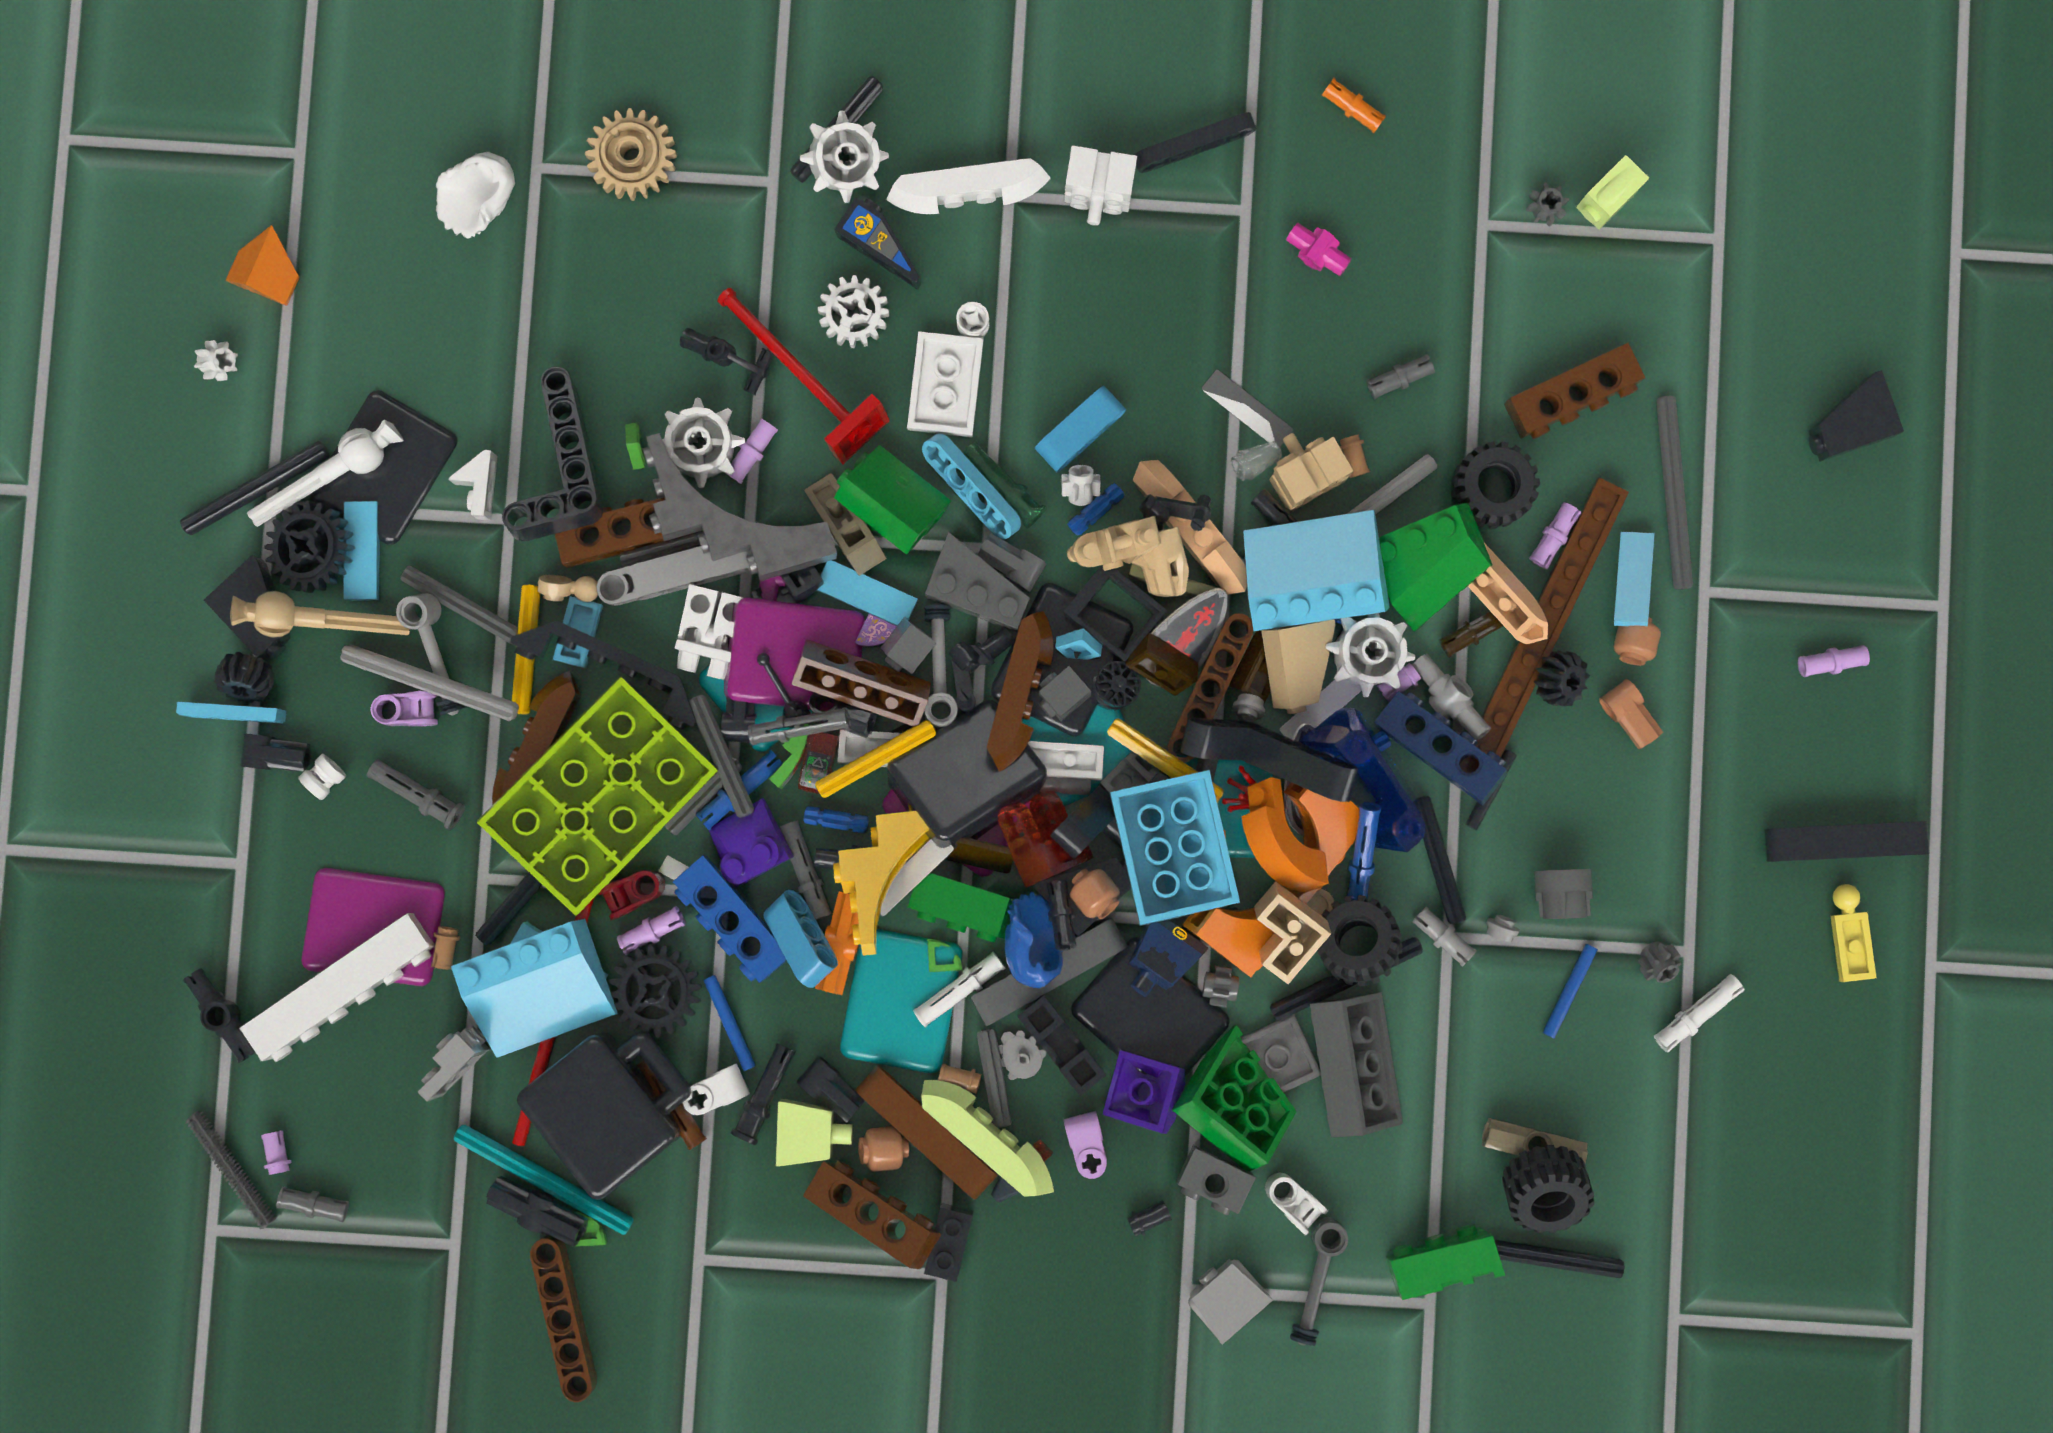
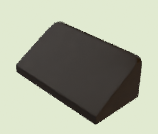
M1259 630L1253 635L1229 686L1243 694L1258 696L1265 704L1271 690L1262 631Z
M1152 633L1147 634L1125 663L1127 667L1174 696L1197 682L1198 663Z
M963 837L956 842L957 848L952 851L947 859L948 861L1007 874L1011 871L1015 850L1012 847Z

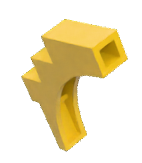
M910 805L909 812L876 815L877 827L870 828L872 847L838 851L839 863H833L835 883H841L844 894H850L851 913H858L859 924L852 925L854 945H861L863 956L876 954L877 925L882 903L892 881L906 861L929 841V837L926 834L929 831L928 826L916 811H912Z

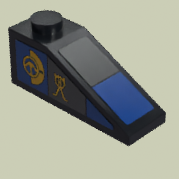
M856 197L834 229L837 238L918 290L921 286L920 277L886 218L881 213L882 208L869 199L863 202Z

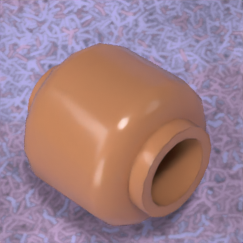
M1650 617L1648 619V626H1618L1613 649L1620 655L1619 659L1622 662L1638 666L1645 665L1646 661L1654 659L1657 654L1661 631L1652 623V618Z
M1084 869L1072 879L1074 886L1070 891V898L1086 917L1103 919L1119 905L1118 897L1120 890L1105 871L1095 869L1089 872L1087 869Z
M893 1126L870 1128L865 1132L864 1137L859 1138L858 1151L861 1164H866L871 1172L897 1170L901 1167L903 1158L909 1156V1142Z

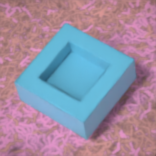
M1084 628L1056 637L1055 648L1066 658L1075 659L1074 652H1081L1077 659L1090 660L1101 656L1102 644Z

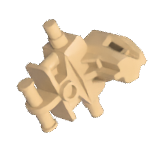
M1154 516L1086 533L1078 537L1073 546L1067 551V557L1070 561L1077 562L1080 566L1086 568L1103 565V569L1106 571L1123 566V562L1140 566L1143 569L1148 592L1153 595L1169 597L1182 595L1186 592L1189 567L1179 529L1174 527L1158 531Z

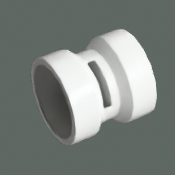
M977 302L963 304L956 315L957 328L960 335L983 338L989 329L988 311L982 304Z
M321 754L315 760V766L311 770H305L298 779L314 796L323 800L330 793V788L334 784H339L347 776L332 759L325 754Z

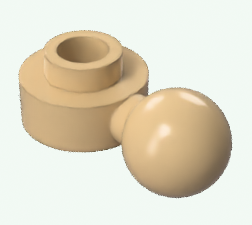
M542 575L538 581V592L543 594L544 599L549 601H562L564 597L574 594L580 601L590 602L598 596V582L590 576H582L576 581H572L565 576Z

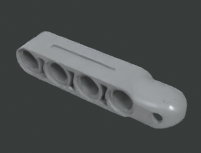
M700 546L640 562L603 574L597 583V594L606 604L616 606L687 589L689 584L698 586L750 572L746 555L751 554V550L712 561L710 552L703 554Z

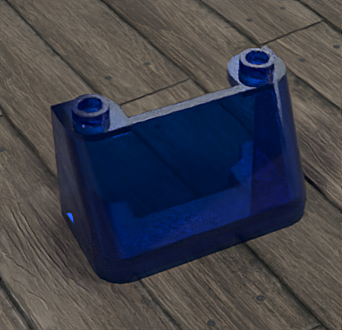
M1341 708L1335 711L1300 740L1301 743L1319 751H1324L1331 756L1337 757L1340 754L1346 762L1359 768V775L1376 800L1373 803L1381 806L1375 848L1407 853L1423 839L1426 828L1417 798L1359 710L1355 708Z

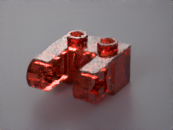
M1045 791L1033 796L1029 804L1030 810L1023 803L1017 802L1003 807L998 814L1000 828L1026 888L1094 858L1087 845L1073 859L1050 836L1068 817L1060 797L1053 791ZM1045 804L1048 805V808H1049L1048 810H1045V808H1044V805H1045ZM1014 816H1016L1017 818L1016 822H1014L1013 820ZM1055 820L1056 823L1051 824L1050 821ZM1024 832V836L1020 837L1019 833Z

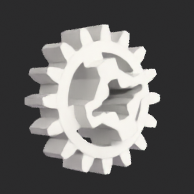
M856 275L852 276L851 283H846L845 279L841 277L839 278V287L836 288L831 283L828 285L831 292L830 296L826 294L821 295L822 302L826 304V306L818 307V313L826 316L820 320L821 327L830 326L826 332L827 337L831 338L837 335V344L840 346L845 340H849L850 347L855 348L856 341L861 340L864 347L868 346L867 338L869 336L875 340L879 339L876 331L877 328L885 330L887 327L886 323L881 320V318L889 317V310L881 308L888 303L886 296L878 297L881 292V288L878 285L870 289V279L868 278L860 284ZM854 292L852 295H849L847 297H841L846 293ZM868 297L875 305V314L872 313V310L866 308ZM855 306H857L860 315L854 314L852 318L849 317L847 309L854 310ZM832 310L842 317L839 327L833 321ZM859 327H867L864 330L853 332L854 329H857Z

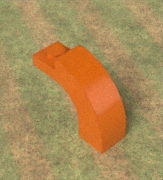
M1270 777L1247 787L1250 813L1241 816L1248 844L1262 868L1282 886L1301 893H1306L1329 884L1325 852L1303 845L1293 835L1288 826L1284 812L1281 779Z

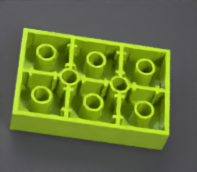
M619 677L477 820V823L577 916L718 770L622 677Z

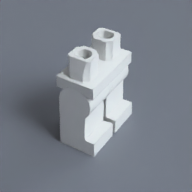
M689 584L678 639L675 645V649L679 650L678 669L696 673L699 658L703 656L711 658L707 676L725 680L728 662H730L731 652L728 651L729 636L733 637L734 622H731L733 603H738L743 597Z

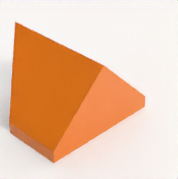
M271 225L238 251L226 281L287 306L300 276L297 274Z

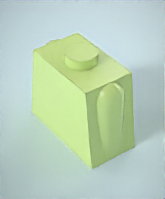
M1625 155L1585 195L1576 208L1589 222L1600 230L1639 191L1649 177Z

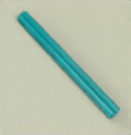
M461 1125L457 1129L453 1138L455 1142L618 1233L625 1235L632 1226L633 1218L602 1200L592 1199L584 1190L471 1127Z

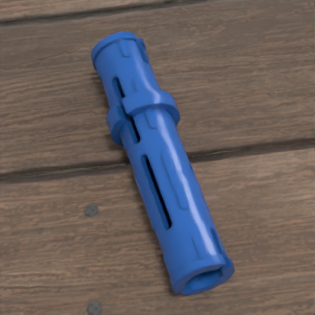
M771 749L741 776L748 795L772 776L783 764L780 759H777L772 765L767 767V764L776 757ZM720 789L717 792L718 796L695 814L702 821L710 813H713L703 823L708 830L729 811L735 812L726 790Z
M1364 802L1359 807L1360 813L1353 859L1349 861L1348 866L1351 876L1347 896H1351L1353 900H1358V895L1366 896L1368 899L1370 875L1374 874L1375 871L1373 855L1381 806L1375 803Z

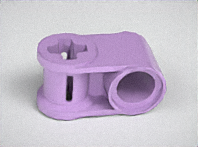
M426 691L380 695L371 704V714L377 722L387 726L438 725V719L434 718V698L437 695ZM393 702L396 705V713L392 718L385 719L382 716V708L386 703Z
M1096 1111L1064 1119L1068 1141L1073 1150L1079 1173L1088 1179L1100 1177L1105 1172L1107 1158ZM1087 1154H1093L1095 1159H1101V1163L1097 1164L1096 1171H1091L1089 1166H1083L1082 1162L1087 1160Z

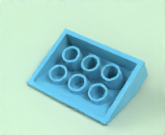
M1375 510L1243 531L1248 600L1253 631L1386 612L1390 608Z
M1210 770L1110 792L1140 926L1240 903Z
M585 919L565 923L451 966L461 998L496 1058L618 1014Z

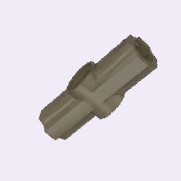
M1488 1118L1487 1123L1484 1125L1482 1134L1483 1147L1519 1156V1153L1525 1150L1529 1151L1528 1143L1530 1139L1538 1136L1541 1140L1540 1148L1546 1147V1145H1554L1555 1148L1564 1146L1568 1148V1151L1574 1150L1577 1152L1578 1156L1582 1157L1584 1163H1586L1588 1154V1143L1492 1118Z

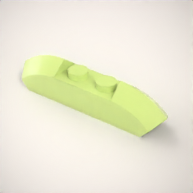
M924 1080L921 1094L923 1109L1024 1197L1054 1192L1049 1171L1035 1148L1028 1141L1020 1148L1017 1145L1018 1139L1006 1129L1000 1130L991 1123L993 1118L989 1113L980 1107L975 1109L973 1104L977 1097L962 1087L949 1082Z

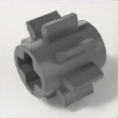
M1544 183L1541 187V194L1535 190L1531 192L1529 197L1535 202L1529 204L1526 211H1533L1535 216L1534 223L1541 220L1546 221L1547 225L1551 226L1555 220L1554 216L1562 219L1566 215L1565 210L1561 207L1569 202V198H1563L1560 193L1561 186L1554 189L1549 188V185ZM1544 200H1546V203H1547L1548 205H1552V204H1553V208H1552L1551 210L1549 209V206H1548V205H1546V204L1543 205V204H1542V202H1543Z
M1653 942L1647 945L1641 951V959L1638 960L1641 965L1639 969L1646 980L1649 981L1655 978L1659 983H1666L1674 979L1680 970L1678 966L1682 964L1678 959L1681 955L1674 945L1670 944L1665 947L1661 942Z
M1215 966L1214 973H1205L1202 996L1210 997V1005L1227 1007V1000L1236 1001L1239 977L1231 976V968Z

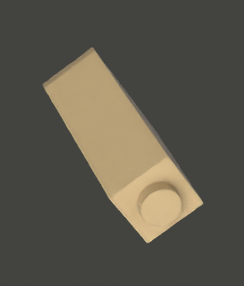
M1335 619L1261 630L1273 708L1286 709L1287 714H1295L1307 711V705L1319 703L1330 653L1326 649V644L1332 643L1336 626Z

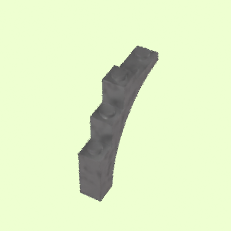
M660 433L647 437L649 447L643 448L648 467L655 466L658 478L653 479L658 499L665 497L664 501L653 504L655 513L649 516L655 534L662 532L664 541L703 530V534L698 535L703 554L710 552L712 561L751 550V554L746 555L751 574L758 573L760 581L836 559L837 551L827 522L806 526H771L751 522L730 514L705 499L684 479L669 457Z

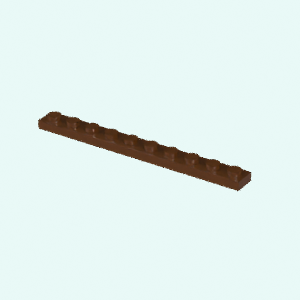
M1600 477L1596 480L1583 506L1581 515L1578 517L1568 537V541L1537 601L1548 622L1547 639L1530 644L1517 642L1481 716L1491 727V730L1485 736L1477 740L1478 744L1476 747L1485 754L1490 750L1501 757L1536 685L1533 681L1538 677L1539 672L1535 668L1542 666V657L1550 656L1629 493ZM1471 757L1465 758L1460 764V768L1466 773H1473L1479 767V762Z

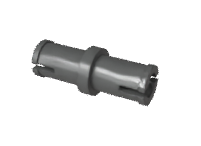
M1428 354L1402 366L1398 363L1392 366V370L1366 380L1369 392L1372 391L1371 396L1375 400L1398 388L1404 390L1409 387V383L1434 374L1435 370L1432 362H1429Z
M282 1187L277 1198L276 1207L302 1212L309 1218L320 1216L344 1222L349 1208V1201L320 1196L318 1191L307 1193Z

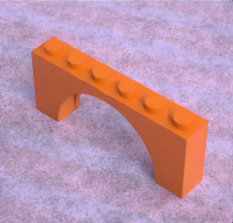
M1291 782L1284 793L1293 802L1301 817L1304 830V845L1325 852L1329 876L1335 866L1343 861L1346 852L1356 840L1360 809L1351 801L1340 802L1328 799ZM1285 887V889L1306 905L1313 895L1322 888L1319 887L1309 892L1301 893ZM1219 907L1190 914L1183 923V926L1249 977H1252L1263 966L1259 951L1274 934L1272 930L1257 920L1255 908L1229 910Z

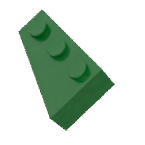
M929 873L913 888L907 908L918 911L917 918L936 923L937 917L947 920L946 927L965 933L967 927L978 930L976 937L995 943L997 937L1005 939L1006 927L1010 924V914L1007 911L1010 909L1009 906L1013 904L1012 901L1014 899Z
M1475 1224L1456 1229L1457 1234L1444 1238L1443 1234H1438L1424 1239L1425 1244L1412 1248V1244H1405L1392 1249L1393 1254L1386 1256V1260L1397 1295L1402 1300L1443 1291L1444 1287L1462 1281L1464 1285L1475 1283V1277L1491 1272L1494 1273L1495 1278L1505 1276L1493 1235L1483 1228H1476Z

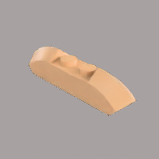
M1159 460L1139 462L1133 482L1145 498L1151 494L1154 497L1158 496L1196 503L1180 482ZM1170 516L1166 524L1169 528L1178 527L1182 544L1215 585L1220 589L1226 590L1227 595L1245 592L1247 588L1246 566L1209 519L1205 522V527L1201 531H1195L1190 525L1192 520Z
M1485 544L1493 565L1468 587L1516 640L1530 644L1547 639L1548 622L1539 603Z

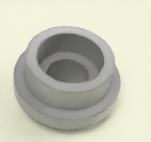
M1252 694L1239 695L1237 701L1232 706V710L1237 714V717L1247 722H1254L1257 719L1263 718L1265 714L1264 701Z
M1496 915L1495 919L1488 918L1486 925L1489 926L1487 934L1506 942H1512L1513 937L1517 936L1520 930L1514 926L1515 921L1502 915Z

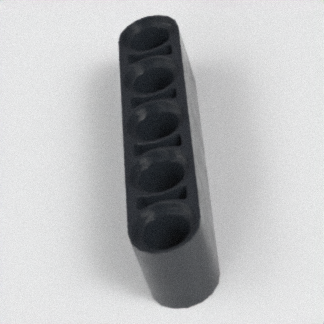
M1927 821L1764 829L1767 862L1930 854Z

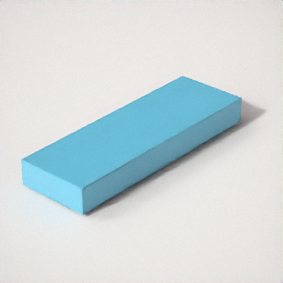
M344 502V519L348 521L344 530L353 532V536L347 539L346 543L355 546L354 550L346 551L345 554L353 561L352 563H344V569L347 573L344 575V600H379L380 540L378 535V502Z
M1621 532L1614 626H1648L1655 533Z
M832 560L827 561L820 576L824 584L817 589L819 592L895 626L904 617L910 620L918 602V599L864 574L858 576L855 570Z
M177 702L176 713L185 717L281 724L286 720V711L277 708Z

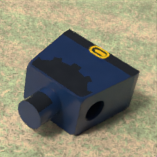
M1169 919L1146 924L1129 960V964L1139 971L1131 987L1145 997L1149 995L1155 984L1165 990L1169 989L1208 950V947Z

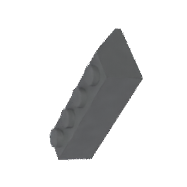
M1382 992L1310 1004L1311 1021L1314 1027L1317 1056L1322 1077V1089L1325 1096L1327 1121L1331 1137L1363 1136L1403 1124Z

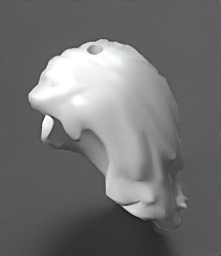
M483 152L475 154L464 162L441 173L436 183V188L438 189L436 211L438 219L444 222L447 230L453 229L456 236L462 233L466 238L475 237L476 233L480 234L496 216L500 215L515 185L514 173L508 161L496 154Z

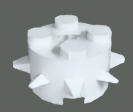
M839 111L836 125L823 128L812 123L809 128L814 139L810 145L809 152L800 155V161L810 164L811 172L816 179L813 190L818 192L826 187L838 190L844 203H849L854 188L864 185L876 190L879 187L874 173L879 168V162L889 158V154L879 150L875 138H872L876 126L873 122L863 127L859 124L849 123L845 111ZM841 148H843L844 154H849L850 161H846L845 165H843V161L839 160L838 154L842 152Z
M695 398L693 407L682 410L679 415L670 411L665 413L669 424L666 428L665 438L662 441L669 457L679 472L695 477L698 487L704 488L707 478L716 476L721 472L730 475L735 472L730 463L733 458L734 447L744 444L745 438L732 435L727 426L732 414L729 408L714 413L712 410L704 408L700 398ZM703 437L707 442L701 449H697L693 445V442L698 443L697 438Z
M1379 613L1369 614L1368 618L1358 622L1350 617L1340 618L1343 631L1337 637L1336 642L1326 644V649L1334 653V662L1337 666V673L1334 677L1336 682L1347 679L1351 683L1360 685L1363 697H1368L1373 686L1381 683H1386L1394 689H1398L1400 682L1397 673L1404 667L1405 662L1415 660V655L1407 651L1405 638H1402L1407 625L1404 622L1394 625L1391 621L1380 618ZM1366 647L1375 652L1374 657H1368V654L1365 653Z

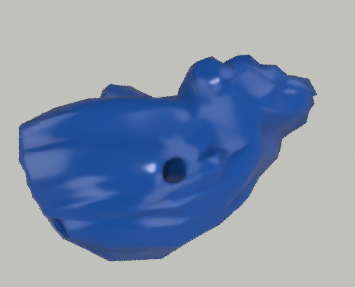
M1030 892L1028 896L1021 894L1019 899H1014L1012 901L1013 904L1009 906L1010 909L1007 912L1010 914V924L1007 925L1005 931V954L1009 970L1019 983L1032 988H1041L1061 974L1063 951L1055 949L1052 921L1050 922L1048 918V912L1050 911L1048 901L1042 895H1035L1034 892Z

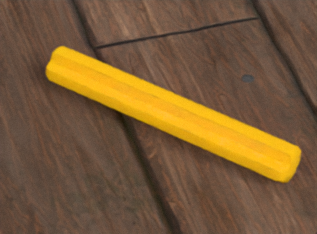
M527 584L521 588L518 634L538 626L540 593L538 592L537 585ZM516 653L512 701L516 702L519 706L517 714L526 715L530 713L529 706L531 704L535 657L532 661Z
M1116 718L1108 728L1107 733L1109 736L1169 777L1176 778L1198 773L1121 719ZM1213 783L1216 801L1218 803V801L1221 799L1224 793V790L1215 783Z
M925 720L919 723L918 726L910 728L818 780L815 786L820 795L826 798L887 764L892 759L933 738L936 735V731L931 722Z

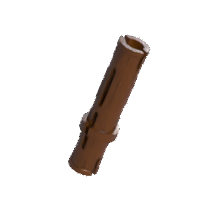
M644 1060L636 1065L655 1096L658 1097L667 1090ZM683 1103L670 1113L680 1126L681 1137L688 1150H691L707 1139L691 1113L685 1109Z

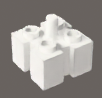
M1072 146L1064 202L1070 203V206L1076 209H1089L1087 223L1090 225L1100 224L1102 211L1113 215H1119L1122 211L1128 212L1137 156L1116 152L1107 154L1098 152L1097 149Z

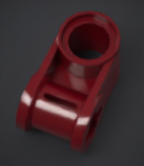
M644 870L606 885L599 892V895H603L611 911L609 915L611 921L633 912L639 906L660 897L665 890V880L657 871ZM645 876L651 877L655 883V888L649 895L645 894L640 886Z

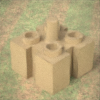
M1291 433L1283 438L1291 454L1277 462V466L1273 468L1274 475L1271 476L1269 481L1284 507L1294 511L1321 494L1323 495L1344 483L1353 473V469L1334 437L1327 441L1320 437L1305 446L1306 449L1303 450L1295 434Z

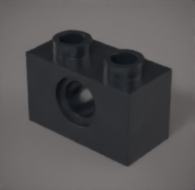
M941 1203L935 1230L941 1233V1236L928 1256L924 1274L957 1282L973 1218V1210Z

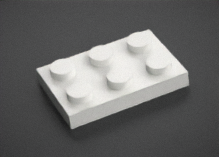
M918 331L907 430L973 437L984 342L982 338Z

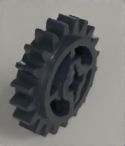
M306 501L304 506L294 503L292 507L293 513L284 509L281 511L284 518L283 522L273 519L272 522L277 531L266 533L268 537L273 539V543L264 545V549L273 551V554L267 557L265 561L276 564L270 573L281 576L279 583L287 586L290 585L291 590L299 592L302 590L307 593H313L315 589L326 591V582L333 585L338 584L335 573L347 574L342 567V563H352L353 561L345 555L346 551L355 549V546L346 543V540L353 536V532L343 530L348 521L338 518L340 512L329 509L328 505L322 503L316 505V503ZM317 522L313 528L309 527L307 530L299 531L306 524ZM316 563L320 564L316 569L303 573L305 567H311Z
M649 945L647 955H645L641 948L635 949L636 960L629 955L623 957L627 968L615 966V971L621 975L620 979L609 980V983L618 987L617 991L611 992L612 998L619 999V1002L615 1004L616 1010L622 1009L624 1011L618 1021L621 1023L631 1019L632 1022L629 1027L631 1032L641 1025V1031L648 1033L653 1028L656 1037L662 1036L663 1027H666V1030L673 1034L675 1033L674 1022L684 1027L687 1025V1021L683 1015L694 1016L696 1014L695 1010L690 1007V1003L701 1002L699 997L693 995V991L701 989L702 985L692 983V979L698 976L699 972L687 971L692 961L689 959L680 963L681 951L679 950L670 957L669 947L666 945L661 948L659 954H657L655 945ZM656 963L670 968V970L658 977L648 973L644 966ZM635 977L638 980L639 993L635 1001L632 1002L630 984L632 978ZM679 979L681 997L678 1005L673 1002L671 990ZM666 981L659 991L661 998L656 996L646 999L652 991L649 986L650 984L658 985ZM653 1005L663 1009L667 1016L651 1018L642 1014L641 1011Z

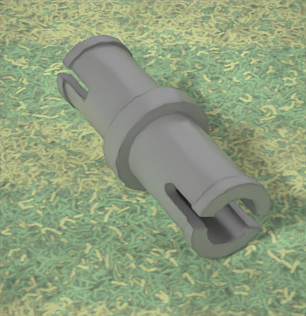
M1425 907L1412 921L1413 924H1416L1434 940V946L1437 948L1441 946L1462 967L1477 951L1454 932L1455 928L1451 924L1447 926L1428 907Z

